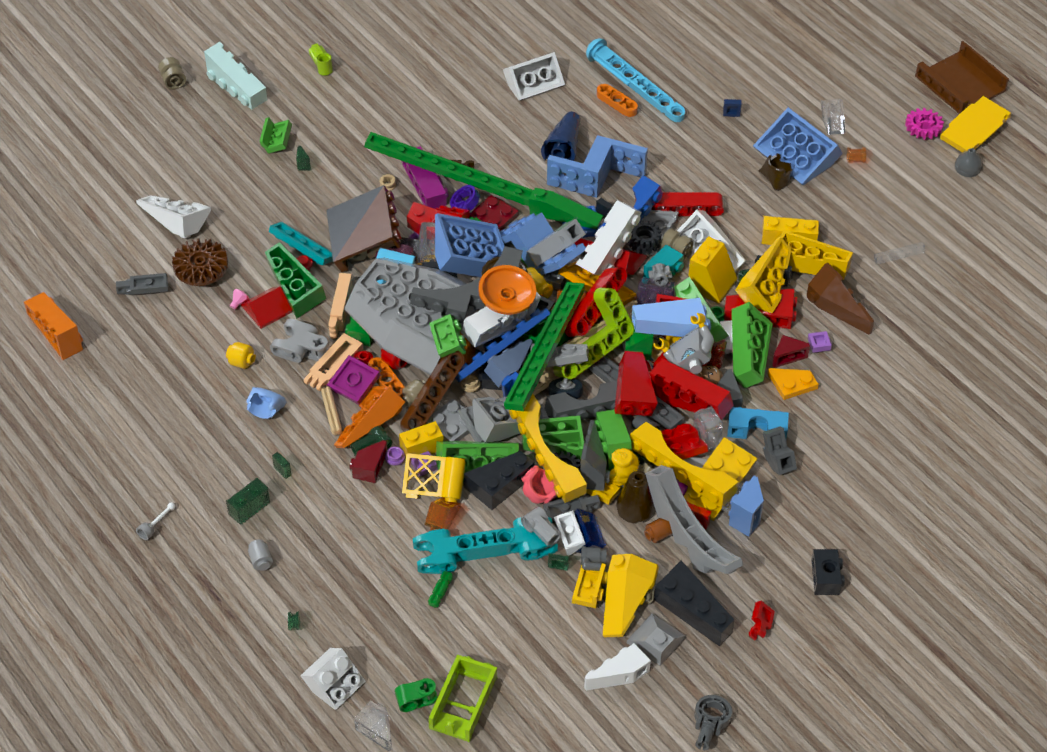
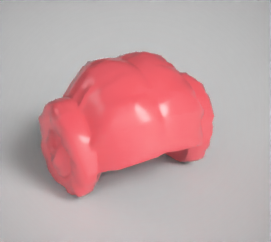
M535 465L521 478L524 482L523 493L531 502L535 504L548 503L557 497L553 482L548 481L545 470L539 468V466Z

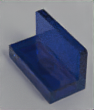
M579 508L576 509L574 515L585 541L584 546L590 547L595 545L601 548L606 546L594 514ZM582 547L578 549L576 552L581 553Z

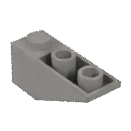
M574 219L559 227L526 252L537 267L586 234L577 219Z

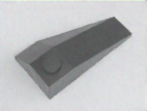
M590 420L581 456V475L587 483V489L604 491L605 483H609L610 471H607V461L595 421Z

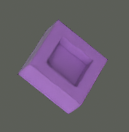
M827 331L808 334L812 353L831 350L832 345Z
M429 451L419 454L431 456ZM411 458V464L416 471L423 466L419 459ZM435 460L428 465L432 472L437 470ZM424 468L421 472L418 473V475L420 477L425 474H428L429 472L426 468Z

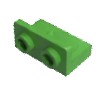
M451 314L429 323L438 355L441 358L458 350L462 355L466 353L464 346L467 344L463 335L460 334L462 327L458 319L454 320Z

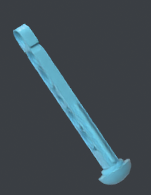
M595 39L588 45L586 56L590 62L596 60L660 112L665 113V116L674 122L684 120V107L678 102L674 103L669 95L608 48L605 39ZM614 64H619V65H621V67H620V68H615V67H613V65H614ZM630 73L633 77H626L625 74ZM654 92L657 96H650L649 93ZM662 102H667V103H669V105H668V106H663V105H661V103H662ZM678 111L681 113V115L676 116L673 114V112Z

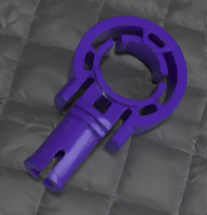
M472 185L463 186L451 197L450 206L451 208L457 207L471 211L478 204L480 193ZM469 196V198L466 201H462V198Z

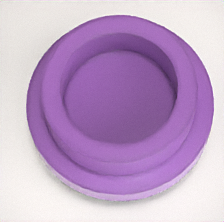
M391 447L385 454V460L390 465H400L405 460V454L401 448Z

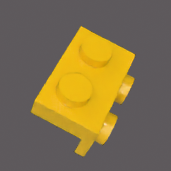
M601 564L600 571L584 570L581 565L572 597L573 604L596 608L598 601H602L604 589L601 588L603 584H607L608 572H605L606 564Z

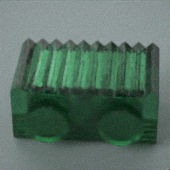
M255 478L226 500L228 514L237 523L243 524V522L249 520V517H252V515L258 513V510H261V508L267 506V503H270L269 490L262 481Z

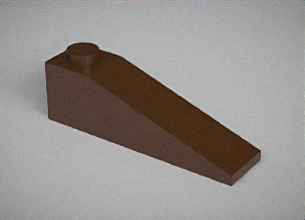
M828 262L825 263L808 284L806 297L819 309L868 335L871 334L874 320L864 306L854 300L853 291L850 288L846 289L841 282L843 280L842 276Z

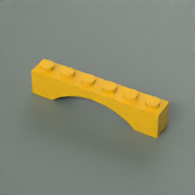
M532 394L524 411L509 410V414L513 420L516 419L518 422V429L522 435L525 434L530 450L535 451L536 460L540 466L543 465L548 481L553 482L556 495L561 497L564 503L586 494L587 483L578 468L568 465L557 458L544 443L538 425L541 406L534 394Z
M648 422L643 423L630 433L632 450L634 452H637L657 466L663 465L673 468L676 479L707 498L710 502L722 508L737 494L739 481L723 471L703 469L682 460L666 445L661 431Z

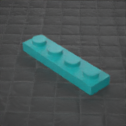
M279 222L270 225L269 233L273 234L277 239L286 242L290 247L302 252L303 255L315 260L317 264L325 265L333 262L331 251L287 224Z

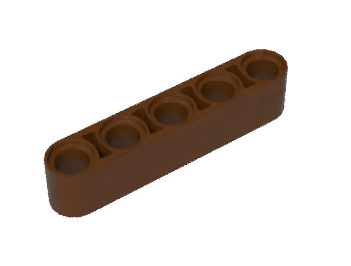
M454 352L440 359L400 422L401 429L404 432L411 430L409 426L411 419L415 423L414 428L426 424L464 364L462 353ZM452 356L455 358L454 365H452L450 361ZM441 372L445 374L444 381L440 378ZM431 388L435 390L434 397L430 394ZM421 404H423L425 407L423 413L420 411Z

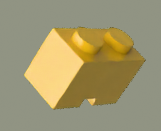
M436 421L399 434L400 448L405 454V459L407 453L422 454L427 451L430 454L436 453V441H443V434Z

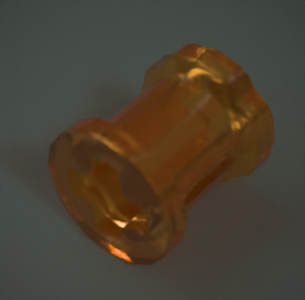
M847 147V163H851V161H862V163H865L866 147H862V149Z

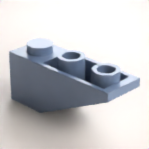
M531 339L524 342L520 341L513 348H507L499 356L494 355L487 361L488 365L484 371L498 388L501 387L502 381L506 376L512 375L515 371L518 372L532 343Z

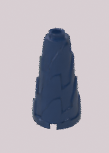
M573 111L568 112L556 124L541 148V155L544 161L548 159L549 155L571 161L575 160L580 115Z

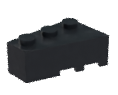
M518 451L464 473V488L493 510L524 485L521 478L528 470L535 466V462L523 452Z

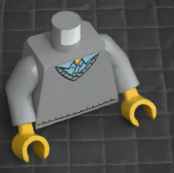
M697 313L698 320L695 316L690 317L691 322L699 326L670 345L671 349H668V342L662 338H659L662 341L661 347L654 343V347L663 351V355L669 362L693 374L700 373L702 370L701 366L710 361L711 349L714 343V338L708 326L704 324L706 317L702 313Z

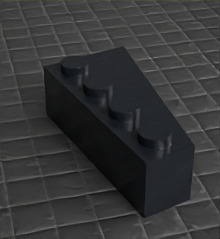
M682 560L655 586L654 600L718 646H721L733 633L735 619Z

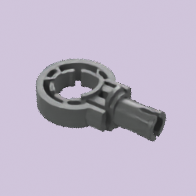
M706 695L696 703L694 717L697 730H699L702 722L701 730L695 743L698 749H701L702 743H704L703 751L708 750L715 728L717 727L716 736H719L721 730L729 725L732 707L726 699L717 695ZM712 707L717 710L719 709L723 715L721 717L710 716L704 710L705 708Z

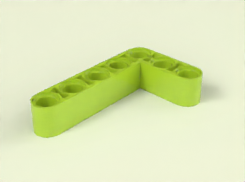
M600 287L594 292V301L606 326L582 343L588 346V361L580 364H565L561 367L554 366L553 371L557 377L575 378L633 334V323L615 289Z

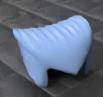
M253 387L246 400L248 404L247 410L262 419L272 418L287 403L282 395L259 387Z

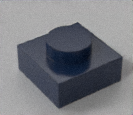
M724 99L723 116L740 117L741 100Z

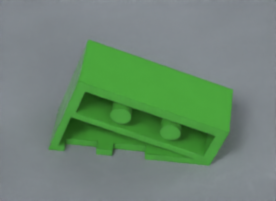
M614 410L596 412V420H594L607 461V471H611L614 468L611 458L615 450L626 448L632 451L631 439L622 415L615 414Z

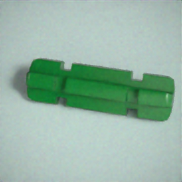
M442 572L441 579L438 580L432 591L433 594L428 599L429 606L434 608L439 606L440 599H443L449 587L448 584L453 579L451 572Z

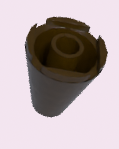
M634 471L629 475L616 502L619 516L633 524H637L639 521H643V523L649 521L656 512L646 475L642 471Z

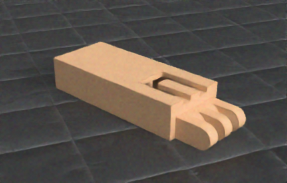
M339 273L328 324L331 339L337 338L338 331H344L348 314L345 311V306L353 290L352 274Z
M343 333L310 369V373L305 377L304 383L307 385L310 383L311 387H316L318 391H321L323 387L327 386L348 355L354 357L356 353L363 351V343Z

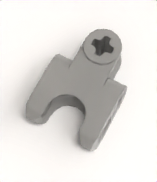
M287 319L284 324L285 333L290 338L284 340L274 339L270 345L273 355L296 363L301 362L304 357L318 361L328 351L327 338L318 335L319 332L316 327L295 319Z

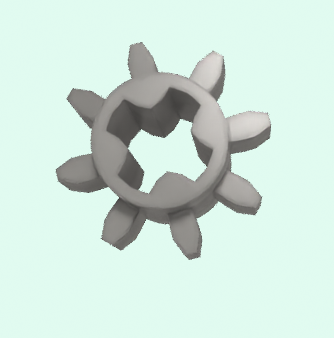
M662 263L652 266V271H648L651 283H655L657 286L668 284V279L672 278L669 266H665Z

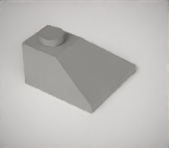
M652 613L627 640V644L631 646L634 643L649 659L661 666L686 636Z

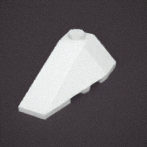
M151 195L136 200L140 207L169 231L179 235L181 238H189L192 234L198 233L211 211V207L193 202L192 205H186L182 200L169 202V198Z
M696 210L677 230L681 233V236L686 235L694 240L693 253L699 249L709 236L725 244L735 272L746 262L717 223L704 210Z

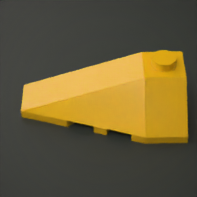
M781 236L774 241L747 272L735 290L745 303L750 302L754 307L769 313L774 312L781 300L782 294H780L781 285H784L785 282L783 275L785 269L788 268L791 248Z
M633 554L612 555L607 577L603 623L604 638L624 636L635 618L634 613L639 604L642 605L644 603V596L648 589L652 590L655 585L659 570L657 564Z

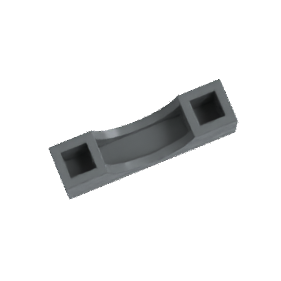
M617 380L600 384L597 396L589 400H578L565 392L547 396L544 409L549 418L580 415L581 420L595 417L596 412L614 410Z

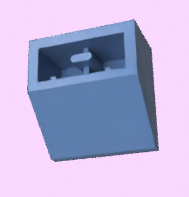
M755 475L750 481H746L743 484L739 494H735L730 501L731 509L728 514L730 516L729 526L748 537L760 524L764 502L759 480Z

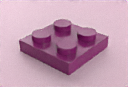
M348 355L327 386L359 405L381 374L374 368Z

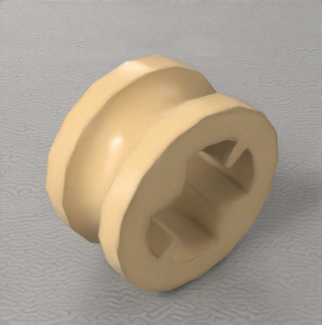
M386 174L380 178V186L385 185L388 191L395 189L396 182L393 175Z

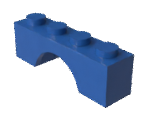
M644 175L632 188L636 198L633 208L642 212L640 221L650 213L653 205L658 203L663 195L661 186Z

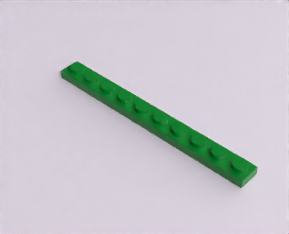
M370 132L365 141L364 147L372 151L529 206V197L533 192L532 189Z
M566 283L504 402L505 409L525 410L586 290L585 283Z

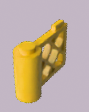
M407 453L402 493L406 494V498L418 499V495L443 497L445 502L457 503V499H461L465 459ZM411 458L419 459L423 464L415 472L410 467ZM434 460L441 461L440 470L434 474L428 465ZM426 468L432 476L423 483L417 474ZM415 477L421 485L415 490H408L409 481ZM435 479L438 483V491L430 492L425 485Z

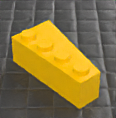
M783 230L781 237L791 248L788 265L792 267V271L816 275L823 265L828 262L842 276L843 280L845 279L850 269L853 252Z

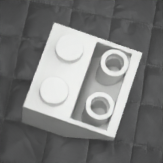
M329 648L300 675L310 690L335 710L366 682L342 648Z

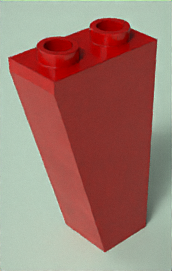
M794 289L780 290V294H782L781 300L773 313L761 309L758 310L773 323L772 327L791 329V323L796 320V311H793V308L797 306V297H794ZM739 295L726 296L724 321H732V309L745 304Z
M625 351L619 363L614 412L615 414L652 416L658 402L643 352Z

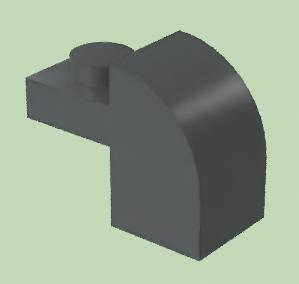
M780 426L764 431L765 447L763 452L771 469L778 475L796 470L794 451L787 447L784 428Z

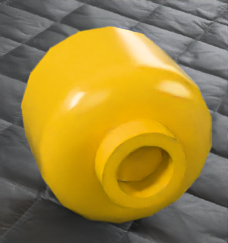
M241 342L233 343L226 351V358L229 364L242 369L248 368L256 359L253 347Z

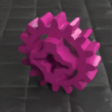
M916 108V112L911 111L910 114H907L905 122L906 130L911 131L910 135L915 134L917 139L921 136L923 140L926 137H929V139H932L933 136L938 137V134L942 133L944 124L942 116H938V112L932 113V109L926 111V108H923L922 111L919 108Z

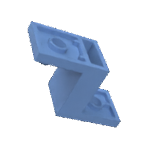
M597 135L584 164L549 155L547 159V185L597 198L610 169L638 177L645 176L648 148Z
M532 213L527 217L525 216L520 220L512 222L506 230L500 231L503 243L512 241L516 249L523 250L522 259L527 267L535 268L541 275L562 268L586 249L583 243L579 245L574 243L536 267L526 251L554 232L543 213L537 215Z

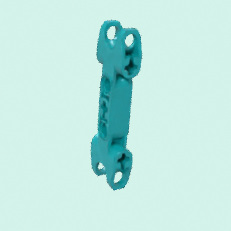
M521 517L513 521L514 528L496 529L451 537L448 529H438L413 538L414 549L432 553L430 556L417 561L418 572L425 574H442L443 571L452 572L457 568L456 562L497 557L513 553H519L520 558L525 561L536 560L557 552L558 544L556 543L550 548H546L549 546L534 532L530 533L524 528Z

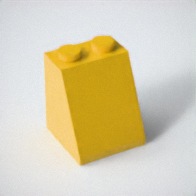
M708 236L690 259L688 277L691 278L703 297L720 304L736 283L737 276L725 244Z

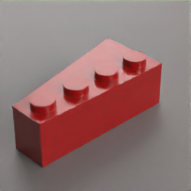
M663 358L649 373L655 395L668 405L720 421L734 406L730 391Z

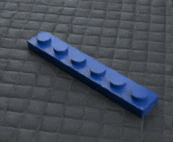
M547 308L542 311L537 309L530 315L531 319L526 322L524 319L516 325L517 330L513 333L509 330L501 336L502 341L499 343L494 341L486 347L488 349L486 353L482 354V352H479L472 358L473 362L471 364H463L455 377L458 382L462 381L485 364L492 356L497 355L551 314Z

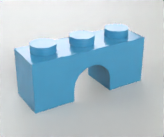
M732 407L729 411L727 437L747 439V433L752 428H760L767 431L781 426L784 428L785 438L787 439L789 413Z

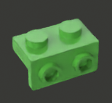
M269 117L265 119L260 144L268 154L286 149L292 123L289 120L274 124Z

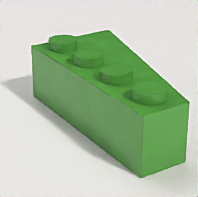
M690 277L674 287L676 297L685 299L700 298L702 305H705L706 319L710 320V332L714 338L712 347L729 336Z
M750 302L732 309L733 374L736 381L744 388L764 380L773 325Z

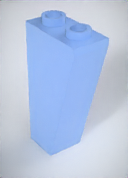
M700 298L633 305L632 322L635 333L683 337L699 326L698 324H693L690 317L695 316L698 320L697 313H702L706 317V307L702 305ZM706 319L704 324L711 330L710 320Z

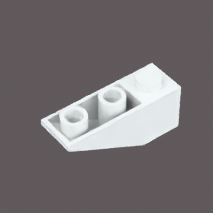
M633 643L629 647L622 648L618 655L612 659L608 658L598 669L589 671L585 676L584 689L587 691L634 683L650 672L651 660Z

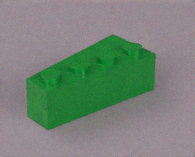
M280 242L265 251L268 264L279 286H281L296 319L326 299L323 285Z

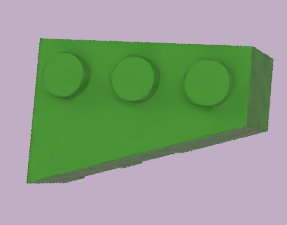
M580 415L540 419L538 424L540 434L549 450L553 454L557 452L558 455H560V451H564V455L570 452L571 457L574 454L576 459L581 461L584 438ZM521 434L523 450L535 452L528 447L525 434Z

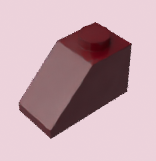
M382 440L357 452L356 457L352 458L350 462V470H352V477L354 479L376 483L385 461V454L388 451L387 441Z

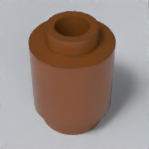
M658 518L645 526L644 534L649 541L657 543L672 535L669 521Z

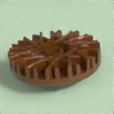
M199 238L197 241L193 239L192 245H189L188 241H186V245L182 244V250L177 248V251L174 252L175 257L172 256L173 271L176 277L183 283L193 286L209 285L219 280L227 271L228 258L225 248L222 249L221 244L217 242L212 244L211 239L208 241L205 239V243H201Z

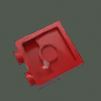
M681 424L674 429L661 430L666 445L682 460L708 452L707 444L699 438L698 430L691 424Z

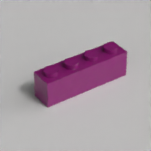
M402 161V166L423 205L434 209L440 208V205L447 206L449 194L447 188H443L440 176H437L432 171Z

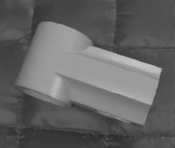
M536 507L521 517L524 528L530 533L534 532L547 546H553L561 538V532L548 520L546 512L541 507Z

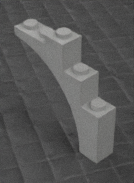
M660 465L645 473L657 517L669 521L675 543L687 547L693 569L703 573L717 570L724 574H731L737 568L743 566L742 559L720 546L696 519L679 488L673 468Z

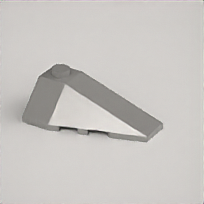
M492 397L473 399L475 430L484 442L501 441L520 433L518 422L516 419L513 420L511 418L509 410L504 407V402H497ZM540 405V419H548L549 417L543 405Z

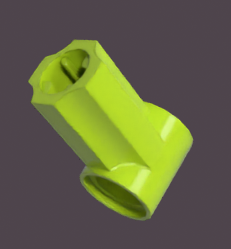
M318 43L312 45L309 49V55L316 64L318 73L320 75L331 74L333 71L331 55L326 53L324 48L318 45Z

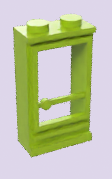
M457 655L429 716V729L470 742L493 685L497 680V667L487 662L476 661L469 656ZM459 674L486 682L475 707H469L448 700ZM446 703L468 710L469 713H472L470 720L443 712Z

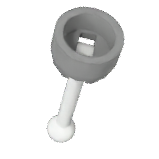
M169 503L167 508L151 524L143 523L136 528L138 536L145 541L151 538L154 534L153 526L170 510H174L175 504Z

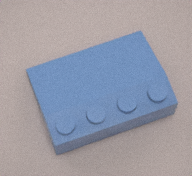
M787 108L753 145L755 149L767 158L769 155L781 154L780 161L791 163V177L802 185L831 167L843 154L835 142L790 108Z
M439 213L435 215V257L441 271L481 277L482 267L486 262L494 257L501 256L504 243L497 224Z

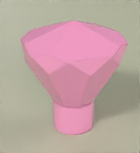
M235 289L230 307L236 310L239 305L248 301L249 297L244 291Z

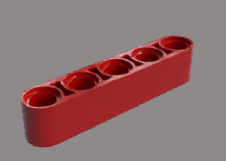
M662 192L661 200L651 208V210L679 212L678 216H691L696 210H704L709 216H719L724 212L723 197L717 192Z
M607 268L602 272L574 311L564 331L568 337L584 336L589 332L601 315L594 301L595 290L602 287L612 288L618 292L627 280L625 268Z

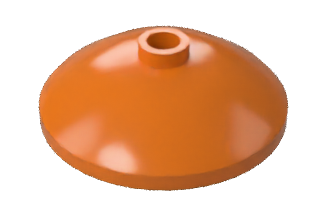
M500 265L489 269L482 275L479 281L478 292L482 302L492 311L513 315L527 310L533 304L536 297V285L533 278L523 269L511 265Z

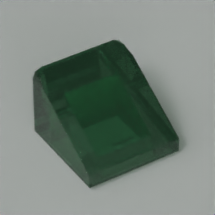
M298 146L296 155L298 171H310V158L302 146Z
M548 554L549 568L568 571L570 557Z

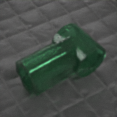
M376 426L369 431L367 436L350 444V447L356 457L359 450L382 440L387 441V449H389L393 441L382 426Z

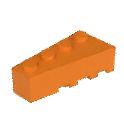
M42 292L24 301L27 315L62 360L83 350L81 344L83 338L78 332L77 325L55 304L52 297H48Z

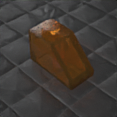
M443 497L432 501L424 525L429 526L431 531L449 529L462 503L445 502Z

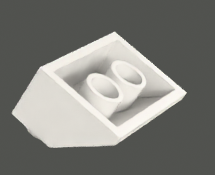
M555 52L503 69L507 84L518 100L565 85Z

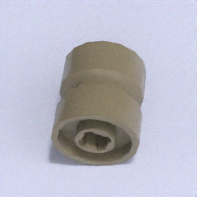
M168 57L159 63V72L167 88L179 89L185 84L186 76L178 59Z
M670 228L661 240L660 249L668 245L684 255L683 260H685L693 249L694 240L686 235L681 236L680 232Z

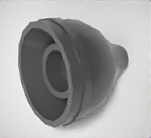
M969 148L968 151L962 152L955 161V170L964 177L977 176L982 169L981 158L974 148Z

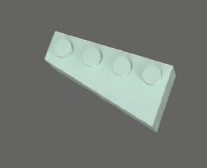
M221 42L204 51L207 76L210 80L216 82L222 89L228 91L232 97L237 98L244 106L249 107L251 110L267 101L266 87L252 73L248 74L245 66L242 63L238 64L233 59L234 55L230 51L226 52L223 49L224 45Z

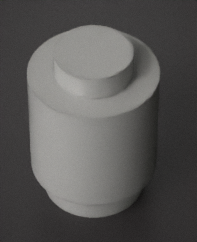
M260 539L252 541L248 546V554L253 568L260 571L267 570L273 563L268 545Z

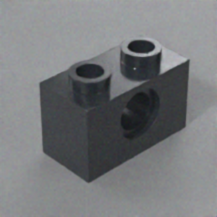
M813 549L811 564L814 595H839L841 587L845 585V577L841 575L840 570L843 569V559L839 557L838 549Z

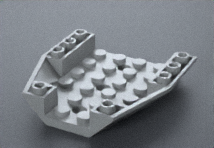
M385 257L376 258L356 282L346 303L345 311L383 350L431 375L441 357L438 355L429 323L442 318V315H446V313L410 304L409 298L411 297L413 287L433 290L449 289L463 286L467 283L438 269ZM383 279L386 281V283L379 284L377 280ZM469 306L466 318L473 315L477 308Z

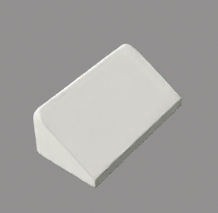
M570 511L554 517L556 526L561 532V539L567 556H570L585 545L574 512Z

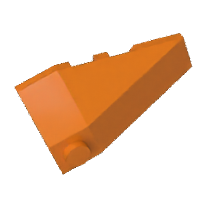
M373 386L359 404L361 407L360 411L352 415V424L344 428L334 446L336 448H345L387 420L398 415L405 401L390 386Z

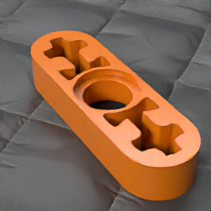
M600 84L597 87V97L601 101L627 117H633L637 114L638 104L609 84ZM614 99H620L621 101H620V102H615V101H613V100H614Z
M380 357L372 358L368 365L379 371L378 367H381V376L376 381L378 385L390 386L392 389L394 387L396 392H400L397 394L402 398L404 385L388 364L382 361ZM390 377L392 378V380L389 382L382 381V378Z

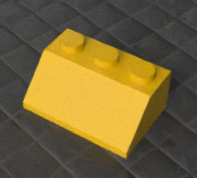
M763 215L761 244L772 245L781 236L783 230L817 241L819 221Z

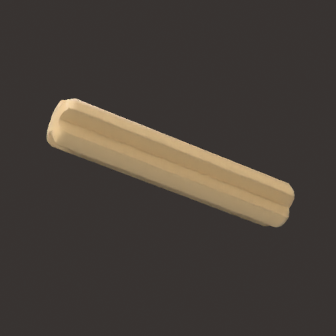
M329 386L323 387L321 394L331 432L333 435L341 434L342 428L332 390Z

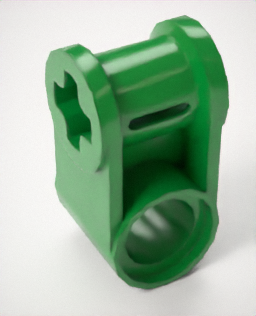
M429 678L401 684L394 690L401 712H411L418 708L431 706L437 700L436 684Z

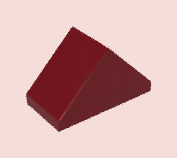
M782 335L774 352L773 368L808 358L809 343Z

